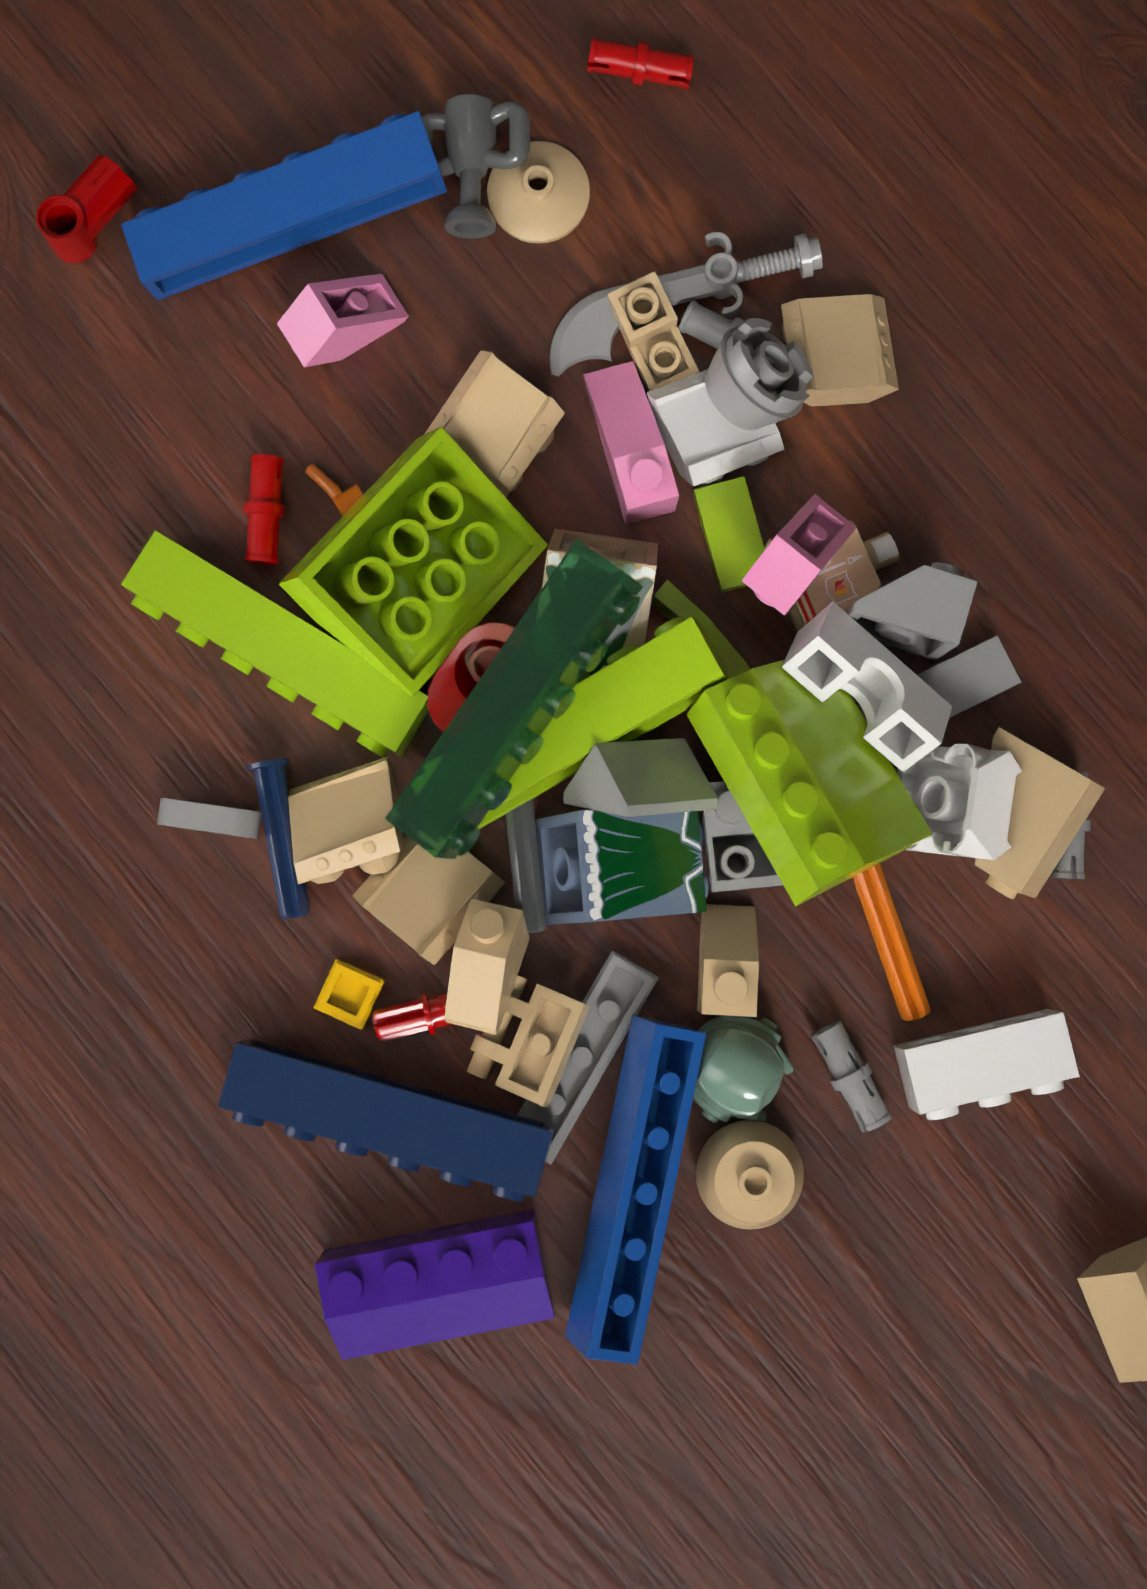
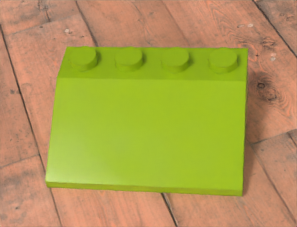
M439 427L417 438L285 576L279 585L317 624L409 696H414L442 665L458 641L473 627H476L548 544L442 427Z
M785 660L752 668L704 690L686 715L796 907L929 838L933 833L891 762L863 738L867 722L852 696L848 692L838 689L822 703L782 668Z

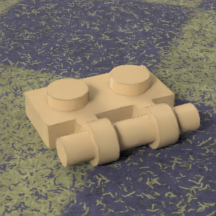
M517 975L498 1034L495 1035L483 1032L482 1035L476 1034L470 1048L474 1051L467 1072L482 1079H487L493 1062L501 1063L503 1066L495 1083L496 1086L542 1107H549L590 1005L539 984H536L531 999L527 1003L521 1000L520 997L528 979ZM514 1015L521 1018L522 1021L509 1048L501 1043Z

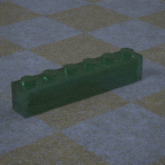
M576 539L385 819L435 858L456 859L458 855L466 854L477 841L480 835V829L477 827L487 812L497 809L509 795L512 784L509 781L519 766L529 763L539 752L544 740L541 734L553 717L555 719L561 717L572 704L576 694L573 688L584 672L594 670L604 658L608 648L605 642L618 624L622 626L628 622L637 610L640 603L638 594L643 589V586Z

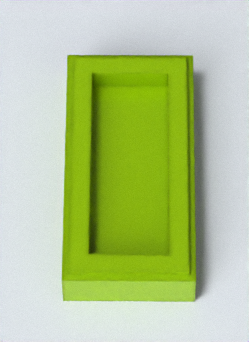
M745 477L694 489L692 495L720 593L747 587L742 580L765 551Z

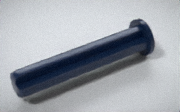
M289 758L273 759L247 765V770L254 771L279 915L282 919L303 917L309 914L310 911L306 884H298L293 861L288 803L289 789L284 765L290 764Z

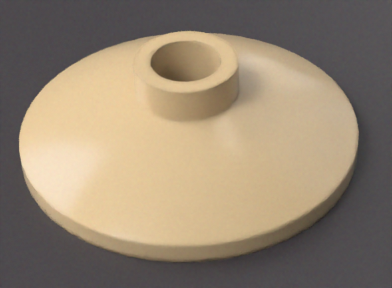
M533 141L530 142L528 157L521 165L513 169H492L487 185L488 204L495 221L512 237L528 243L541 244L553 242L571 233L584 218L590 199L588 176L581 162L569 150L551 142ZM534 179H543L548 183L542 190H534L529 186L530 181Z

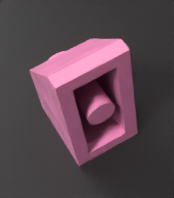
M383 274L307 284L277 325L302 365L309 367L345 359L404 323L409 315Z
M814 494L774 537L743 578L742 582L754 591L760 601L775 607L785 615L857 527Z

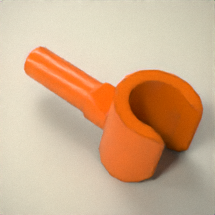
M314 463L310 464L305 471L333 500L342 517L363 496L357 484L342 492L339 486Z

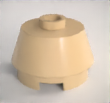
M743 1120L722 1127L705 1143L697 1161L696 1183L705 1206L722 1222L740 1229H760L777 1223L793 1209L803 1187V1163L795 1144L780 1129L761 1121Z

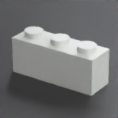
M1044 1009L893 1045L908 1107L920 1115L926 1113L927 1120H938L959 1114V1105L978 1101L979 1107H993L1012 1101L1010 1093L1030 1089L1032 1095L1057 1092L1064 1089V1080L1080 1077L1064 1013L1051 1009Z

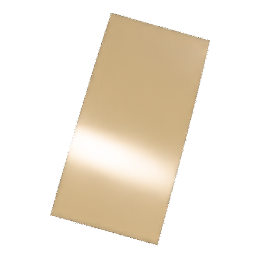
M655 271L607 294L622 336L648 392L699 373L677 326L678 318Z

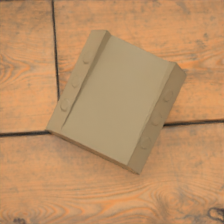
M863 294L802 298L781 304L783 341L786 343V346L793 340L798 344L813 372V379L806 384V393L810 396L804 403L811 407L869 403L899 390L885 299L883 297Z
M481 350L425 434L442 427L507 498L509 493L513 492L522 481L523 473L536 454L545 451L553 441L554 428L565 412L552 397L545 395L497 359L492 352Z
M389 756L290 789L288 803L293 861L298 884L313 881L317 884L333 882L342 875L345 869L358 865L364 872L371 875L386 873L396 865L399 852L404 848L398 795Z
M424 815L403 838L404 848L399 852L396 865L386 873L370 875L352 897L412 947L421 957L435 965L446 951L450 950L455 944L470 899L490 902L505 882L457 841L439 839L430 819Z

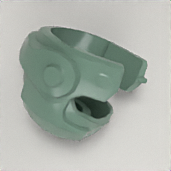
M721 1015L709 1020L699 1028L698 1031L706 1033L693 1099L703 1109L702 1115L713 1123H716L718 1120L728 1122L731 1117L761 1122L766 1121V1113L762 1111V1108L769 1104L777 1093L784 1073L788 1075L794 1071L789 1058L778 1044L781 1036L776 1031L777 1025L765 1017L759 1020L747 1016Z

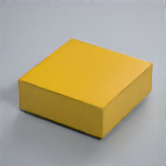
M339 958L335 959L313 1008L363 1030L386 980Z

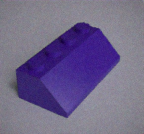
M535 1209L325 1249L315 1262L324 1320L342 1360L555 1318Z

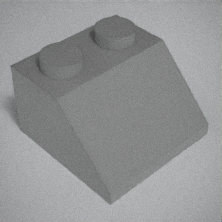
M935 562L932 563L931 567L923 565L860 598L849 607L846 613L882 645L935 661L959 645L978 581L963 577L964 571L959 567Z

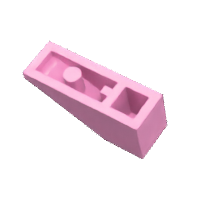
M634 361L583 374L625 525L674 512L679 499L678 489L665 444Z

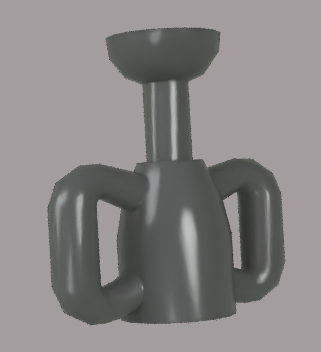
M458 95L446 102L445 114L430 113L421 117L432 149L433 130L437 129L445 132V145L448 156L437 162L442 177L456 173V176L460 178V205L454 207L447 215L444 225L446 232L460 238H483L490 236L496 231V223L489 210L481 206V178L485 176L488 168L513 169L526 161L530 152V116L525 105L515 101H507L496 105L491 99L481 95ZM509 118V151L503 153L495 150L497 125Z

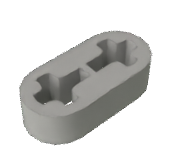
M161 798L157 825L257 839L261 812Z

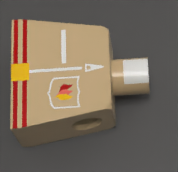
M857 528L854 530L810 586L789 609V614L797 632L832 601L846 612L855 601L881 588V582L876 571L899 561L897 546L888 532L863 542ZM774 538L768 540L767 544L764 547L765 549L768 547V545Z

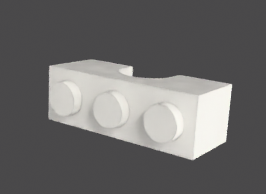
M832 601L797 632L782 668L822 703L838 689H842L852 695L866 715L867 727L863 738L902 772L942 744L952 706L836 603Z

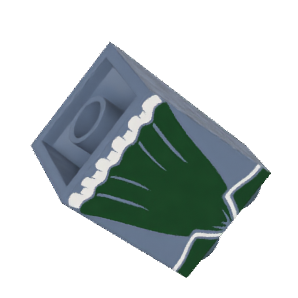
M579 810L536 819L546 925L707 912L706 898L709 884L708 878L703 871L701 845L704 839L703 824L698 817V811L624 817L596 810Z

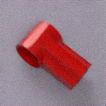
M98 155L63 195L48 197L40 204L36 213L37 226L59 259L75 264L86 261L97 248V235L137 191L136 185L119 165L107 156L102 157ZM75 225L70 232L59 234L66 226Z

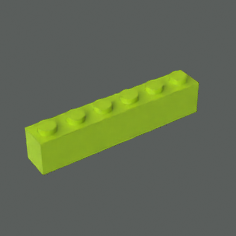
M156 530L121 583L123 587L136 595L131 602L133 606L157 621L160 620L163 613H166L180 622L176 629L177 633L202 648L210 640L225 649L226 651L220 659L244 674L249 675L254 667L271 677L266 687L290 702L294 703L298 695L312 702L316 706L311 714L334 729L339 730L343 722L361 732L356 742L382 758L385 757L388 750L401 757L429 712L427 695L418 690L414 696H409L342 643Z
M683 617L674 618L658 627L654 632L656 638L637 648L636 645H630L612 654L607 659L608 666L591 676L589 673H583L566 681L560 687L562 693L546 703L543 700H538L525 705L514 714L516 720L499 730L498 727H492L476 734L469 741L471 747L458 755L446 754L429 762L424 768L426 773L413 780L412 784L439 839L460 841L576 774L595 743L633 741L691 708L704 690L732 678L704 626L693 617L686 620Z

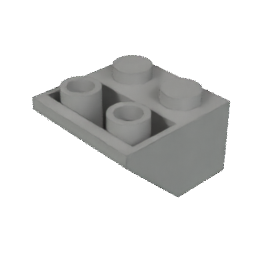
M724 781L710 782L709 784L718 798L717 809L699 811V818L703 824L704 839L702 845L711 892L783 885Z

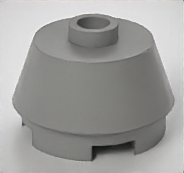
M760 318L748 319L740 327H734L725 332L705 375L706 390L716 409L729 422L745 430H756L796 416L801 411L803 402L810 396L806 393V384L813 379L811 366L798 344L793 340L786 347L776 336L768 332L773 323Z

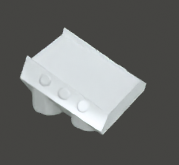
M707 370L647 392L650 407L660 434L679 474L692 486L698 487L717 484L721 482L726 473L745 465L754 466L767 460L770 455L785 450L780 432L775 423L756 430H745L729 422L716 409L705 386Z
M954 744L952 747H936L904 772L898 768V776L933 833L929 838L906 850L996 860L1009 850L1011 845L1008 843L1007 837L1016 776L1022 772L1011 752L988 750L969 744Z

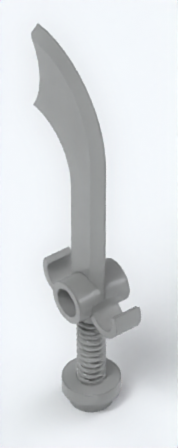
M712 232L705 236L706 245L709 248L719 245L725 249V253L714 254L705 265L660 275L658 278L672 306L710 296L718 299H725L731 295L734 296L737 300L736 303L731 307H724L722 311L723 316L733 319L740 314L743 307V293L737 283L750 279L753 280L755 277H764L765 274L769 276L770 273L774 275L775 272L780 273L781 271L794 270L796 267L799 268L803 279L813 276V270L823 268V262L817 236L807 238L805 233L795 235V247L793 249L789 248L788 250H783V252L778 251V253L764 254L757 258H748L747 261L744 259L741 262L735 261L732 257L730 239L721 232ZM627 284L597 291L579 301L567 312L558 325L551 343L549 356L551 375L560 377L570 366L584 360L603 359L612 362L611 347L613 339L620 328L611 309L607 294Z

